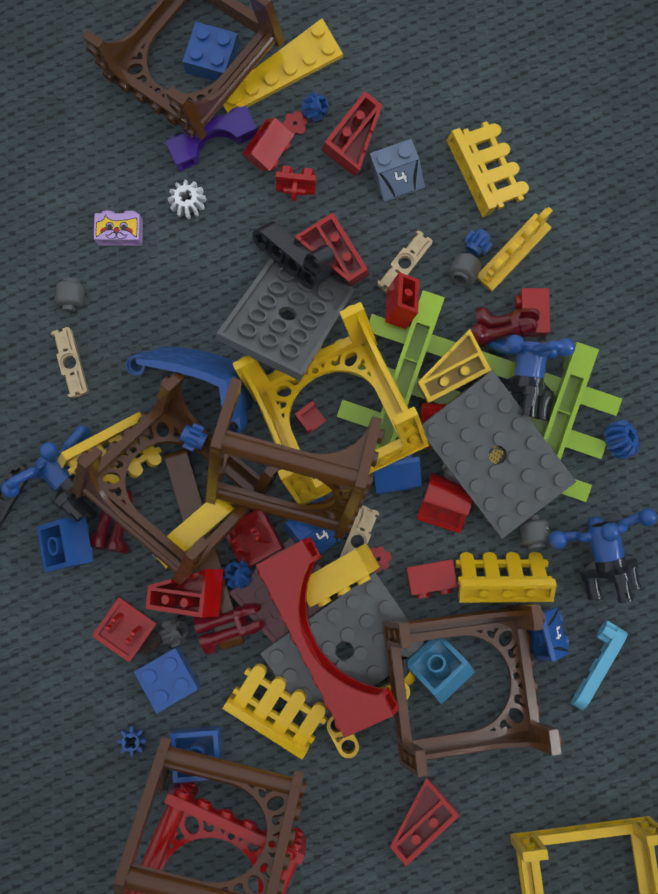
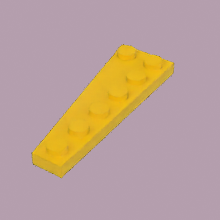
M323 18L253 69L224 103L223 107L226 112L229 113L235 107L245 105L249 107L342 58L343 53Z

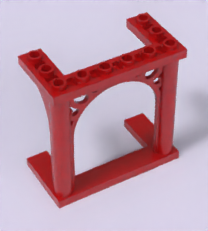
M194 781L175 783L164 802L167 804L140 865L162 871L170 856L184 844L201 838H217L238 847L254 866L257 862V857L264 850L267 829L265 831L257 827L258 824L250 819L244 818V820L234 817L235 813L228 809L222 808L219 810L212 807L213 804L206 799H195L200 788L195 787L196 783ZM188 816H193L197 819L199 824L198 832L191 833L187 829L185 822ZM204 821L208 826L213 825L214 829L212 831L206 830L204 828ZM293 826L292 829L296 830L293 846L288 845L286 854L291 855L287 871L282 870L280 878L285 880L282 894L286 893L298 864H302L306 851L307 837L303 835L304 832L301 829ZM178 827H180V831L184 835L183 839L175 838L179 834V831H177ZM228 834H234L235 837L231 839L228 837ZM271 842L268 846L274 848L275 844ZM253 843L252 846L260 847L256 851H252L248 848V844ZM262 865L260 868V872H266V868L269 867L267 865ZM257 878L258 894L263 892V884ZM131 890V893H130V894H144V893H140V892H136V891Z

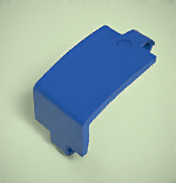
M160 347L152 351L136 353L126 361V368L132 375H141L153 367L182 373L212 383L219 387L222 407L231 378L240 379L232 364L236 361L190 348ZM243 382L241 383L240 395L231 422L237 424L238 430L234 429L231 423L229 431L240 434L247 427L246 411L253 407L252 396Z

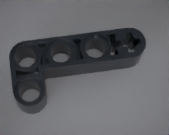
M274 221L253 231L254 243L306 288L312 289L329 278L335 261V254L328 245H322L311 252Z

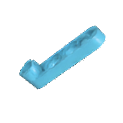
M605 620L596 635V638L604 642L600 650L602 653L598 659L594 660L589 669L590 674L587 679H583L571 700V704L580 710H584L590 703L628 635L626 631L608 620Z

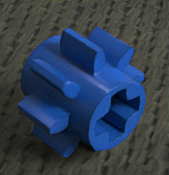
M317 92L307 94L306 98H303L304 102L301 109L306 118H313V121L316 122L322 120L323 116L327 115L329 104L323 95L318 96Z
M477 229L476 232L470 230L464 240L467 243L465 249L476 257H479L481 253L485 256L493 245L489 242L491 240L490 234L483 229Z
M196 423L192 427L189 425L185 426L179 439L184 442L183 448L191 452L195 448L202 449L208 434L203 432V426Z
M234 560L225 568L223 579L228 582L227 585L232 589L239 587L243 590L244 587L251 583L253 571L248 568L249 564L242 560L240 563H237Z
M132 725L130 732L125 729L121 731L124 737L117 741L118 744H122L123 749L121 753L128 751L130 756L133 757L136 749L141 753L144 751V747L141 744L148 741V738H143L142 736L144 729L136 731L135 725ZM134 736L137 740L135 744L130 745L128 742Z

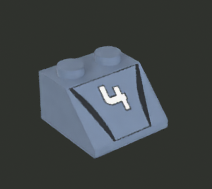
M412 139L370 153L369 165L384 202L425 188L420 160Z

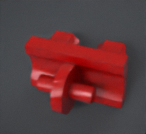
M282 166L280 172H276V192L292 194L291 201H296L297 195H315L316 175H314L312 168H304L301 174L293 173V168L290 166Z

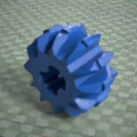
M626 419L610 423L603 432L607 449L618 460L634 456V454L638 453L640 447L639 436L636 433L637 430Z

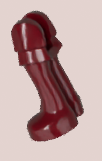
M477 308L475 314L477 324L472 326L471 332L479 346L509 335L527 336L536 332L540 312L534 308L516 309L514 312L506 315L492 316L487 308Z
M126 489L128 497L133 504L132 491ZM102 510L96 531L89 537L91 547L106 550L107 547L109 551L128 554L129 545L124 541V529L117 522H114L107 545V533L111 517Z
M243 604V607H236L234 610L219 614V617L201 618L194 616V626L198 634L231 622H235L236 625L218 632L199 636V643L203 652L206 655H211L216 652L218 644L236 637H246L250 633L254 635L264 627L263 620L253 621L248 624L246 615L250 616L260 611L257 604Z

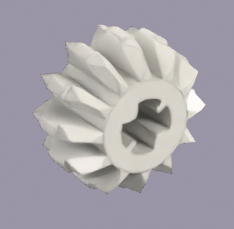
M184 180L182 186L176 182L175 186L177 189H170L169 192L172 196L168 197L169 204H172L170 207L172 212L177 211V215L180 218L185 213L186 218L190 219V213L192 212L198 217L197 209L204 210L205 208L203 202H206V197L202 195L204 192L203 188H197V183L194 181L189 185L188 181Z

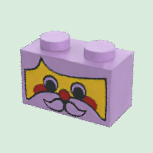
M102 211V213H95L94 240L98 246H142L143 219L139 213L135 211H124V213Z

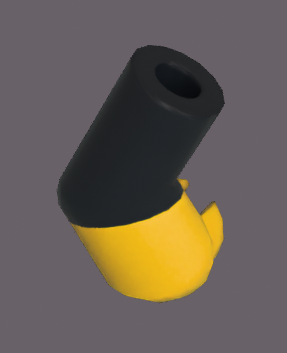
M401 656L404 681L407 685H411L415 681V675L408 669V657Z

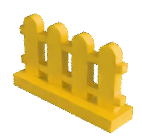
M487 121L482 123V128L470 132L468 128L463 131L460 128L452 130L446 140L482 217L490 215L496 207L498 210L504 207L503 203L514 199L517 202L524 199L523 196L529 190L526 182H516L514 178L520 170L519 165L515 162H506L505 157L510 152V146L507 143L498 144L496 138L501 133V127L495 123L489 125ZM489 141L491 147L478 151L476 145ZM498 160L499 167L487 170L485 164ZM507 179L509 186L497 190L494 184Z
M548 207L539 216L535 213L479 272L477 280L492 292L551 230L552 227L546 221L553 210Z
M138 412L61 452L57 462L62 469L68 465L70 466L68 469L70 476L76 474L77 458L85 450L89 452L96 446L103 452V456L106 453V449L104 450L103 447L110 445L113 441L118 442L128 427L136 426L139 418L142 416L141 413ZM151 446L140 452L142 456L139 458L135 457L127 469L129 476L138 478L143 472L141 464L145 461L150 467H157L162 460L160 456L162 450L160 447L155 448ZM107 474L102 478L108 484H115L120 481L119 477L114 474Z
M464 552L460 555V560L455 562L456 568L461 569L462 576L458 577L459 603L554 602L557 585L552 576H547L545 567H548V559H543V556L538 552H531L528 559H520L517 553L509 552L506 554L505 560H497V556L492 552L484 553L482 560H474V556L471 553ZM476 568H483L485 576H477ZM499 568H506L508 576H500ZM522 568H530L531 576H524Z
M256 664L253 669L248 667L244 673L248 677L242 687H235L222 709L302 760L316 737L312 734L318 724L322 723L324 725L328 719L324 716L327 710L325 704L316 702L310 707L304 703L307 697L304 690L297 689L291 695L284 690L287 683L283 677L277 676L271 682L264 677L267 669L263 664ZM259 684L267 688L260 701L253 697ZM279 697L287 701L281 713L272 709ZM299 710L307 714L300 726L292 722Z

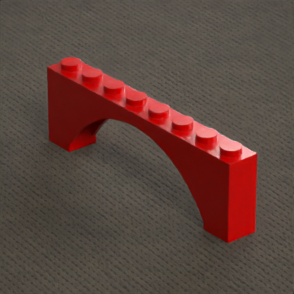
M310 536L260 562L256 567L260 579L265 582L269 590L270 599L276 604L280 612L279 615L282 622L287 625L291 633L292 642L301 653L304 665L309 668L312 674L314 685L320 690L326 708L331 711L335 719L336 728L345 738L394 716L400 707L389 686L384 689L378 688L348 676L326 657L317 644L310 628L306 606L309 579L316 561L322 557Z

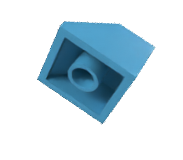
M445 638L429 640L408 660V669L440 704L444 703L475 673L470 663Z

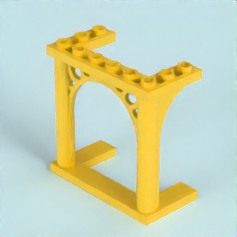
M361 302L350 305L339 312L349 336L320 349L301 381L278 370L266 375L259 361L250 356H243L238 361L232 363L251 396L258 403L272 439L276 444L300 450L290 424V412L296 396L309 382L322 375L334 372H347L362 377L373 386L399 437L398 440L375 450L379 452L376 466H371L369 474L429 446L415 407L408 409L376 346L378 345ZM357 355V360L352 366L345 365L346 359ZM361 365H363V367H365L366 369L359 370L358 368H360ZM285 388L291 390V394L286 397L277 394V392ZM280 403H286V406L281 409ZM282 469L278 471L280 479L298 504L305 505L333 492L318 479Z
M650 816L510 834L511 844L516 850L522 894H544L539 862L541 860H549L548 851L544 845L629 834L639 894H658V868L654 846L658 845V823Z

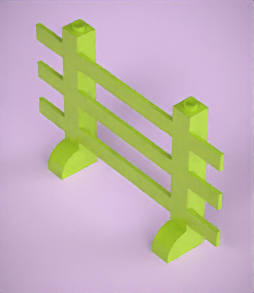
M424 290L419 300L418 314L412 320L410 327L408 326L406 329L394 326L386 323L385 318L374 314L371 315L369 321L375 335L404 344L396 370L389 367L388 369L407 406L411 395L425 399L417 382L421 379L418 378V374L426 352L443 357L456 343L432 334L445 297ZM576 342L574 343V353L564 359V371L561 378L545 373L544 383L555 395L549 411V420L544 421L534 419V417L528 418L560 460L565 447L602 459L607 445L603 440L571 429L580 404L617 416L622 398L586 387L599 349ZM482 351L488 365L497 376L505 379L514 376L515 362ZM361 365V367L358 368V369H359V370H364V369H366V368L363 367V365ZM452 390L432 402L448 404L462 392ZM342 400L337 414L339 418L365 427L369 426L372 416L382 419L380 428L384 429L381 444L376 443L375 450L399 438L384 407L380 413ZM576 480V483L561 494L586 502L592 485Z

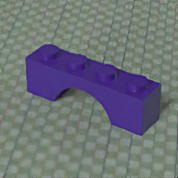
M245 105L235 107L223 116L213 117L204 127L207 135L202 141L195 136L191 138L186 133L173 135L166 141V145L178 171L181 172L199 164L200 150L209 140L216 137H226L240 145L255 136L257 127Z

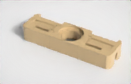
M416 231V236L406 248L403 247L390 264L391 268L380 281L378 280L377 286L386 293L387 288L397 274L401 272L409 275L431 247L432 239L429 237L425 238L423 236L424 233L421 231ZM401 258H407L410 260L411 266L403 269L399 266L398 262Z
M65 327L62 329L63 331H52L51 335L55 337L58 354L56 355L63 377H66L70 393L67 395L70 398H76L88 394L89 389L73 331L69 327ZM69 357H73L76 360V365L71 369H67L64 365L65 360Z
M362 506L359 509L358 516L355 518L340 557L356 549L351 545V538L354 535L362 536L364 544H368L371 534L368 532L371 533L377 518L375 515L379 516L378 511L366 506Z

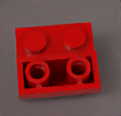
M431 473L417 514V520L460 533L466 516L469 514L472 499L461 485L443 476Z

